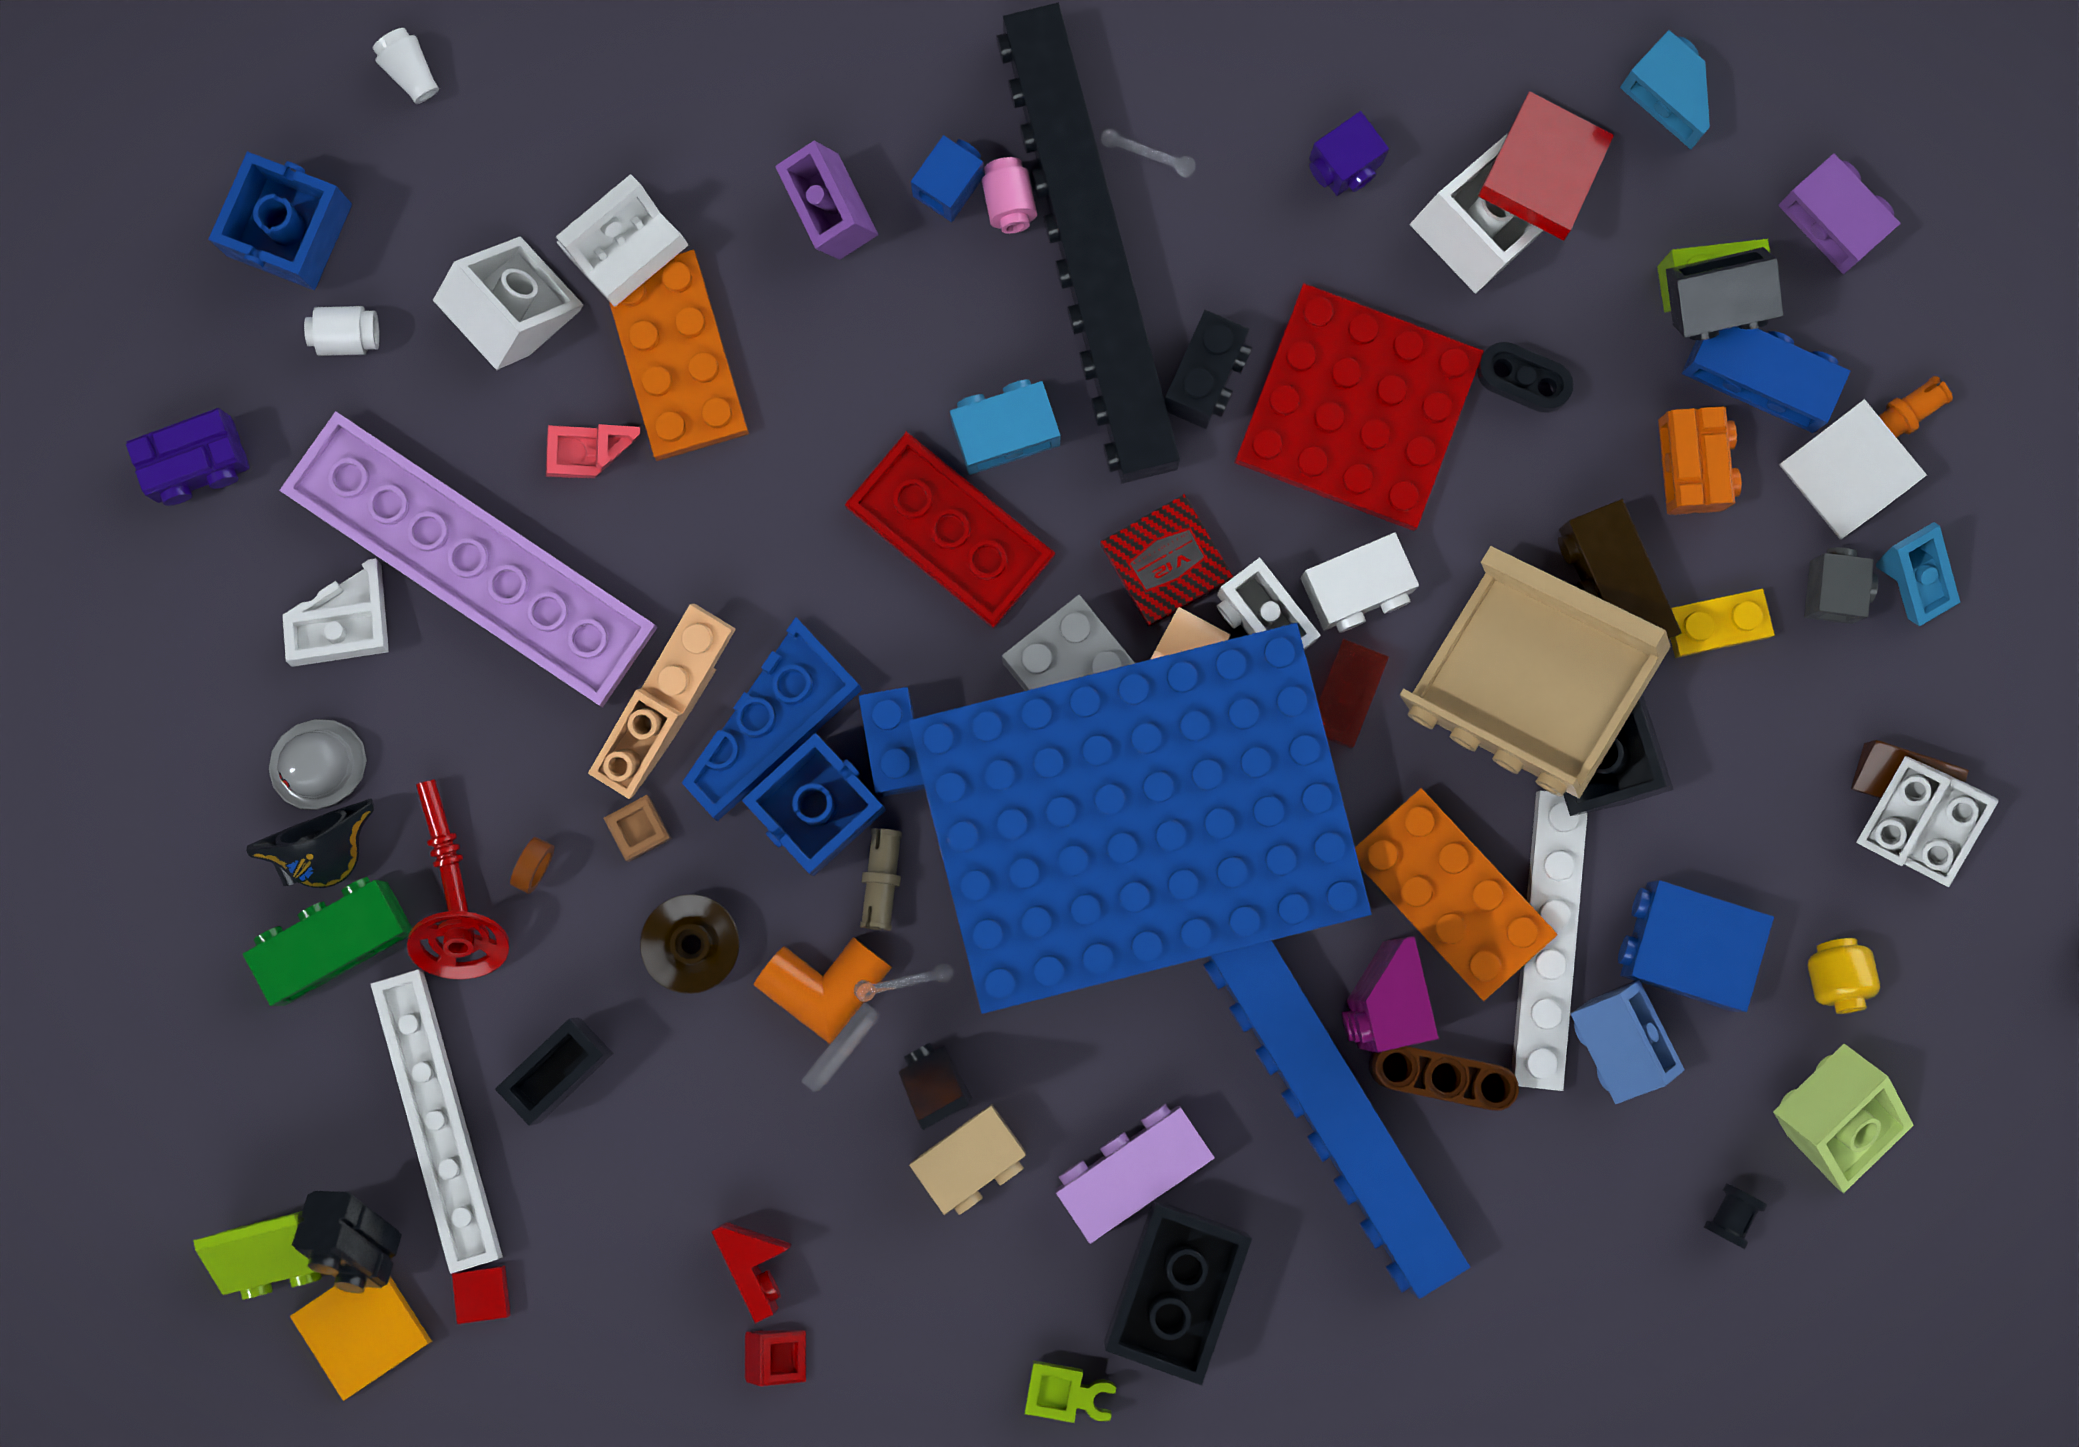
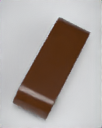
M1408 1046L1382 1052H1373L1369 1060V1071L1372 1078L1379 1085L1396 1091L1492 1111H1502L1509 1108L1516 1101L1519 1094V1084L1516 1076L1509 1069L1499 1065ZM1399 1053L1406 1062V1071L1400 1079L1390 1081L1383 1073L1382 1064L1389 1054ZM1447 1063L1452 1067L1455 1079L1449 1089L1439 1091L1432 1083V1072L1437 1065ZM1495 1073L1502 1080L1503 1091L1497 1099L1487 1101L1482 1095L1481 1083L1487 1075Z

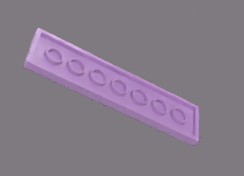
M336 411L279 490L602 708L658 628L655 624Z

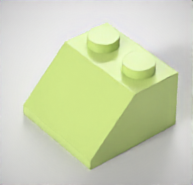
M1843 1044L1832 1055L1822 1059L1815 1072L1797 1089L1788 1092L1782 1099L1780 1106L1773 1111L1786 1135L1843 1194L1914 1126L1889 1077L1846 1044Z

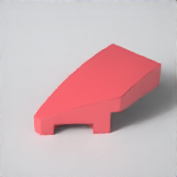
M598 424L597 428L548 425L546 477L596 478L639 437L640 427Z

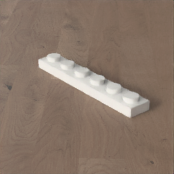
M1541 790L1536 792L1527 902L1558 935L1520 968L1511 1072L1516 1076L1521 1087L1563 1091L1587 813L1570 816L1564 795L1559 797L1548 791Z
M418 969L372 983L371 988L449 1272L452 1274L503 1257L424 970Z

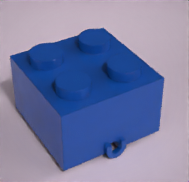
M247 151L208 240L227 257L315 291L352 203L337 186L305 174V170L295 163L286 161L284 165H281Z
M816 733L742 799V802L768 829L765 833L778 848L783 845L812 876L819 873L886 811L885 807L857 778L860 773L847 759L842 762Z

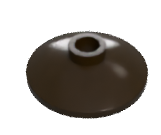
M694 894L676 896L660 904L646 920L640 938L641 957L651 977L663 987L683 994L701 993L719 985L734 968L740 949L739 932L730 913L718 902L708 897ZM690 935H696L701 940V948L695 954L688 953L684 948V941Z

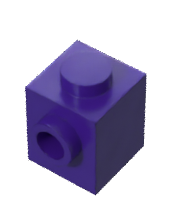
M1359 111L1314 143L1309 157L1311 161L1309 167L1317 182L1324 188L1329 186L1336 196L1348 188L1356 192L1375 178L1376 173L1374 170L1383 165L1389 147L1362 111Z

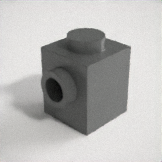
M1836 547L1828 548L1827 553L1811 560L1809 564L1804 618L1854 624L1867 618L1869 603L1874 601L1878 589V577L1872 573L1874 559L1857 557L1858 551L1854 549Z

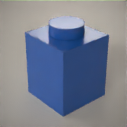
M943 135L910 181L913 197L950 222H953L984 177L983 161L980 160L981 154L966 141L958 139L955 143Z

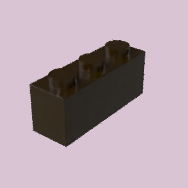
M1623 498L1573 518L1559 528L1561 537H1558V545L1561 554L1568 564L1574 563L1581 580L1577 583V588L1666 630L1669 640L1682 634Z

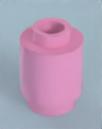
M1004 157L989 162L984 167L985 176L982 178V185L991 226L999 228L1003 233L1007 234L1026 230L1029 228L1030 222L1037 217L1028 170L1022 166V161L1015 157Z

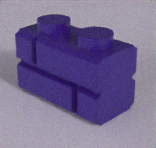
M220 408L210 410L126 442V447L132 464L136 469L135 473L142 492L146 497L157 503L163 502L166 506L188 501L193 496L191 491L209 485L212 489H217L234 484L238 481V473L250 469L234 420Z

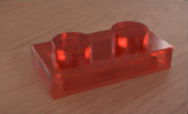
M1346 639L1341 641L1318 699V706L1328 740L1350 749L1354 748L1389 656Z

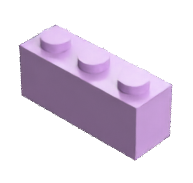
M1166 1104L1161 1105L1141 1120L1145 1128L1137 1134L1128 1138L1126 1133L1122 1132L1100 1148L1104 1155L1102 1158L1088 1167L1082 1160L1059 1176L1063 1184L1055 1189L1056 1194L1089 1244L1215 1158L1180 1106L1177 1105L1170 1110Z

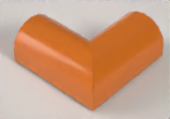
M854 937L824 975L783 946L759 974L754 982V986L832 1046L889 973L892 966Z

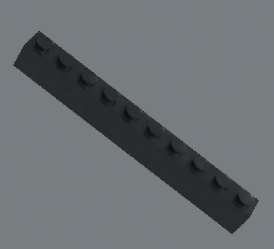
M1059 2L1003 16V34L996 35L1002 63L1011 62L1015 78L1008 80L1010 95L1014 108L1023 107L1027 123L1020 125L1022 141L1026 153L1035 152L1038 169L1032 170L1034 187L1038 199L1047 198L1051 214L1043 215L1044 224L1050 244L1058 242L1062 259L1055 261L1061 288L1070 287L1074 305L1067 306L1068 316L1073 334L1082 333L1086 351L1079 352L1085 379H1094L1098 392V397L1091 398L1096 423L1098 426L1106 425L1110 443L1103 444L1110 473L1118 471L1121 484L1175 471L1178 469L1180 458Z

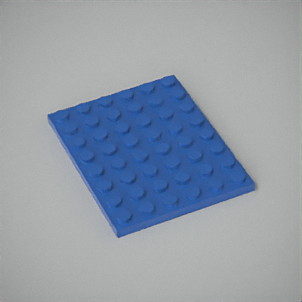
M1298 623L908 720L982 1014L1372 915Z

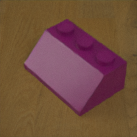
M1415 937L1383 941L1347 999L1349 1011L1342 1012L1343 1026L1348 1041L1357 1043L1358 1049L1382 1052L1439 1039Z

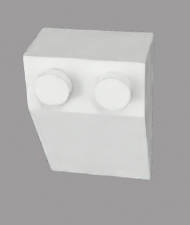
M1507 134L1438 192L1410 223L1411 227L1475 294L1544 231L1478 197Z

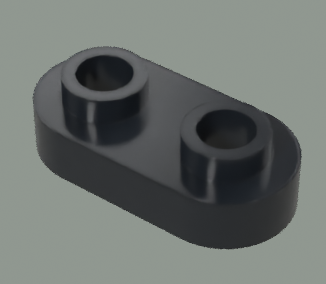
M1499 342L1490 346L1482 355L1477 368L1478 378L1487 390L1538 412L1550 413L1560 409L1573 392V379L1566 367L1509 342ZM1497 363L1504 364L1508 368L1509 375L1507 377L1497 376L1494 373L1493 365ZM1546 382L1550 384L1553 389V395L1543 396L1540 394L1538 383Z

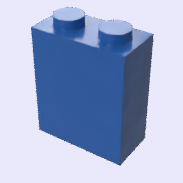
M1660 880L1647 882L1646 889L1640 888L1633 902L1631 914L1637 917L1632 936H1625L1619 950L1618 963L1623 965L1620 976L1634 981L1640 980L1641 983L1732 1012H1747L1774 916Z

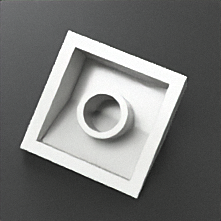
M521 236L454 261L433 299L437 306L496 370L530 356L580 312L583 307L581 301Z

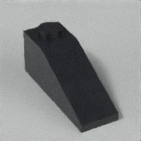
M929 1042L904 1056L908 1066L898 1072L922 1130L969 1105L972 1096L945 1046L934 1051Z

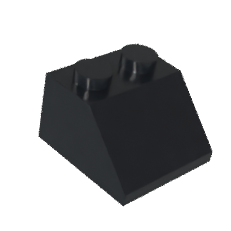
M1641 695L1581 797L1577 798L1566 791L1563 794L1570 816L1621 806L1674 790L1644 696Z

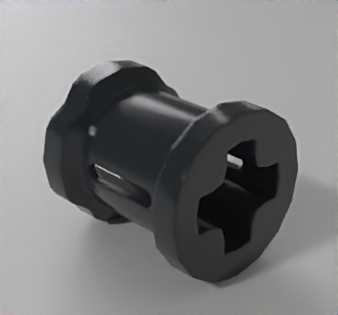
M1726 1183L1723 1188L1726 1196L1713 1221H1707L1704 1228L1745 1249L1748 1244L1745 1237L1758 1211H1765L1767 1204Z

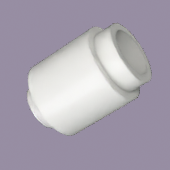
M363 306L315 307L313 316L305 318L304 332L307 346H314L318 356L366 355L367 350H378L379 322L376 311H365Z

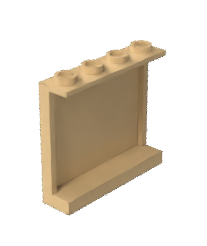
M1490 546L1481 561L1485 571L1484 577L1413 693L1403 689L1400 696L1409 709L1407 715L1422 726L1433 729L1437 724L1451 731L1449 737L1468 750L1476 751L1478 746L1493 753L1492 760L1504 769L1518 774L1522 768L1537 776L1538 778L1535 782L1556 796L1562 797L1566 791L1580 798L1671 646L1666 630Z

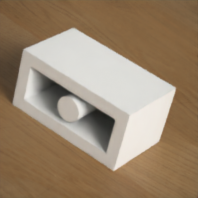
M1395 532L1307 569L1300 578L1323 630L1325 631L1336 626L1339 633L1366 622L1363 614L1381 607L1383 613L1386 614L1409 604L1411 601L1408 595L1412 594L1419 587Z

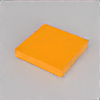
M391 1276L387 1285L382 1288L365 1287L363 1293H350L334 1286L290 1316L343 1401L432 1342Z

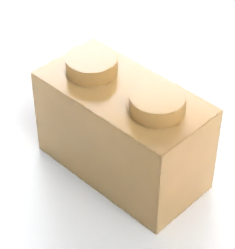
M991 1104L914 1159L909 1166L944 1215L953 1208L958 1215H961L983 1198L978 1191L994 1178L1000 1186L1024 1169L1019 1160L1026 1156V1151L993 1104Z

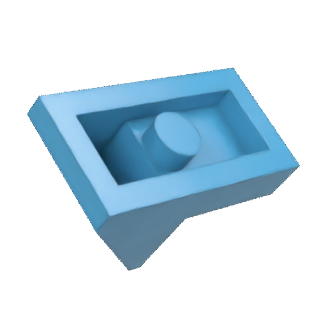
M1935 522L1893 545L1876 563V567L1897 581L1907 618L1919 627L1960 603L1941 528Z

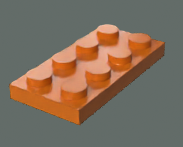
M690 250L677 254L616 307L610 303L656 461L749 434L695 250Z
M1422 788L1355 847L1360 868L1483 1002L1558 935Z

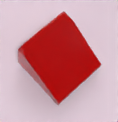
M747 1331L745 1333L746 1382L757 1386L806 1382V1331Z

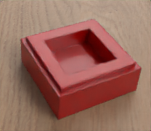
M505 1265L452 1273L457 1324L507 1318L511 1315Z

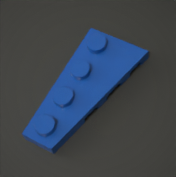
M795 617L786 630L788 634L776 652L772 651L762 665L763 671L747 693L744 692L733 707L735 711L723 729L715 733L682 781V784L716 821H719L863 690L797 617Z

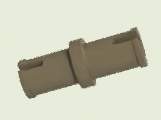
M874 828L871 829L872 837L868 872L862 873L861 883L866 884L860 927L891 931L895 887H900L901 876L896 874L902 832L890 829H881L880 831V829Z

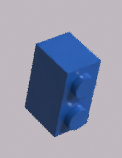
M908 687L858 695L877 796L884 797L925 789L908 720L915 719Z

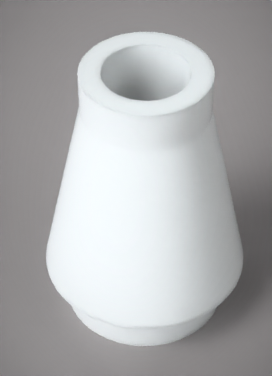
M398 28L384 35L374 44L373 50L377 55L376 63L410 95L415 104L425 102L439 91V87L432 77L415 35H409L405 28Z

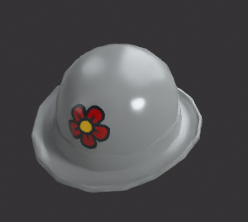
M314 719L297 724L280 737L272 750L269 773L273 788L285 802L299 809L320 810L336 805L352 794L363 778L367 762L364 745L350 727L335 720Z

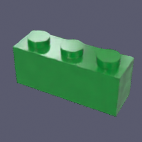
M368 877L359 879L343 888L341 892L344 897L329 906L326 905L325 901L314 904L297 915L300 922L284 931L281 926L271 928L253 939L256 946L244 952L243 956L270 1006H286L408 937L412 926L388 882L373 880L371 882Z

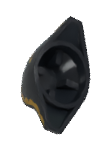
M371 798L284 829L247 845L246 851L251 858L272 862L283 886H290L297 882L312 888L335 886L344 881L357 865L359 858V835L366 820L374 811L373 800Z

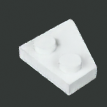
M376 558L362 563L361 565L364 569L343 583L338 584L334 581L320 590L313 600L302 602L283 614L286 662L290 666L294 667L389 652L382 565Z

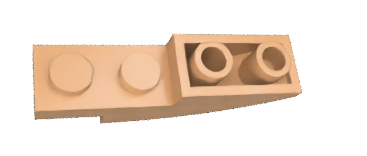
M690 604L641 689H637L634 692L588 774L626 798L631 799L658 763L717 670L714 668L715 664L736 629L700 606Z

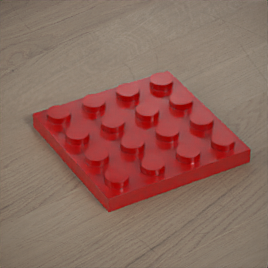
M1303 283L1239 449L1235 464L1415 531L1418 528L1484 351Z

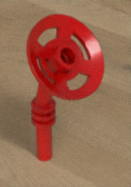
M436 780L418 783L416 787L431 837L427 841V845L434 847L430 851V855L437 858L433 862V866L440 868L448 912H441L426 917L412 928L407 940L408 954L419 968L438 977L472 979L487 975L498 969L507 959L509 953L508 935L494 920L468 911L459 865L463 857L462 854H456L460 846L453 843L457 836L456 833H450ZM442 920H446V921L440 923L439 925H434V923H437V922L442 921ZM487 928L493 932L496 940L489 938L490 935ZM475 929L480 933V935L475 934ZM444 936L443 944L437 937ZM428 938L430 947L439 956L436 957L429 953L422 945L421 940ZM479 949L487 954L477 960L456 962L457 957H466Z

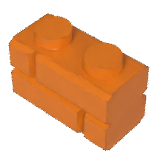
M1724 406L1667 411L1658 420L1667 514L1706 513L1726 510L1735 504V497L1740 496L1742 487L1740 471L1738 468H1732L1730 449H1735L1737 442L1735 422L1727 420L1726 407Z

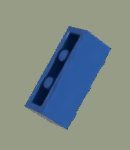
M1735 326L1719 330V335L1714 338L1696 340L1681 374L1814 433L1828 423L1851 371L1839 366V361L1830 354L1820 351L1808 352L1795 346L1794 340L1783 333L1768 331L1766 333L1757 328L1745 330Z

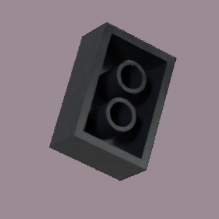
M1153 1200L1104 1339L1105 1351L1202 1386L1252 1241L1249 1234L1158 1200Z

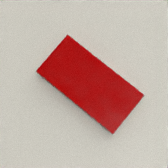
M907 431L845 503L846 509L993 629H995L1056 554Z

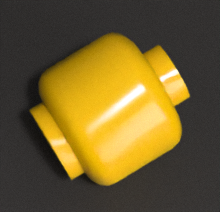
M1855 938L1837 939L1817 945V953L1809 958L1807 965L1815 1000L1823 1005H1835L1836 1014L1853 1013L1867 1009L1865 1000L1874 997L1880 990V982L1872 950L1866 946L1858 945Z

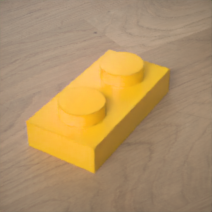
M1763 588L1671 608L1682 634L1671 639L1675 658L1775 636Z

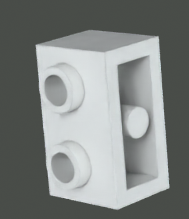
M1260 557L1220 587L1217 596L1222 602L1217 605V608L1234 629L1241 625L1245 632L1250 635L1298 623L1304 650L1315 643L1321 636Z

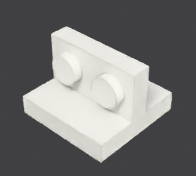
M631 174L556 236L559 240L557 244L614 307L688 246L681 233L660 213L642 185Z

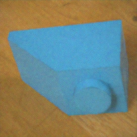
M1668 30L1630 71L1620 88L1689 149H1692L1710 128L1705 61L1699 56L1698 50L1689 40L1684 37H1677Z

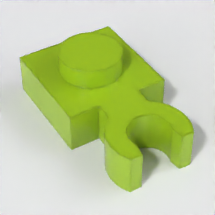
M1033 1360L1025 1414L1074 1423L1078 1408L1086 1410L1087 1414L1094 1420L1101 1422L1110 1421L1112 1412L1096 1407L1094 1398L1100 1392L1115 1394L1116 1385L1105 1379L1096 1380L1090 1385L1081 1384L1083 1369Z

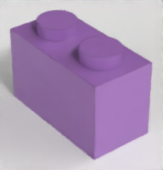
M814 140L775 166L815 249L840 260L878 236L877 230L838 153Z
M1835 153L1795 187L1778 205L1842 274H1845L1901 224L1895 218L1891 205L1882 197L1874 195L1861 182L1857 169L1849 162L1841 161Z

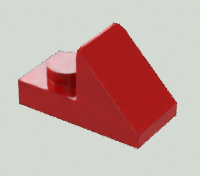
M727 1222L716 1227L711 1232L756 1324L777 1311L778 1305L775 1300L781 1298L779 1288L770 1271L767 1270L762 1273L758 1265L788 1250L792 1244Z

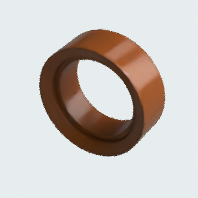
M537 837L532 838L524 848L514 867L510 885L531 894L542 880L554 854V845Z

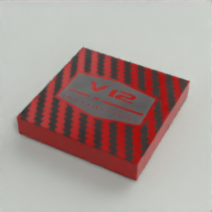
M1185 494L1100 542L1101 547L1148 627L1177 611L1178 607L1183 608L1233 578Z

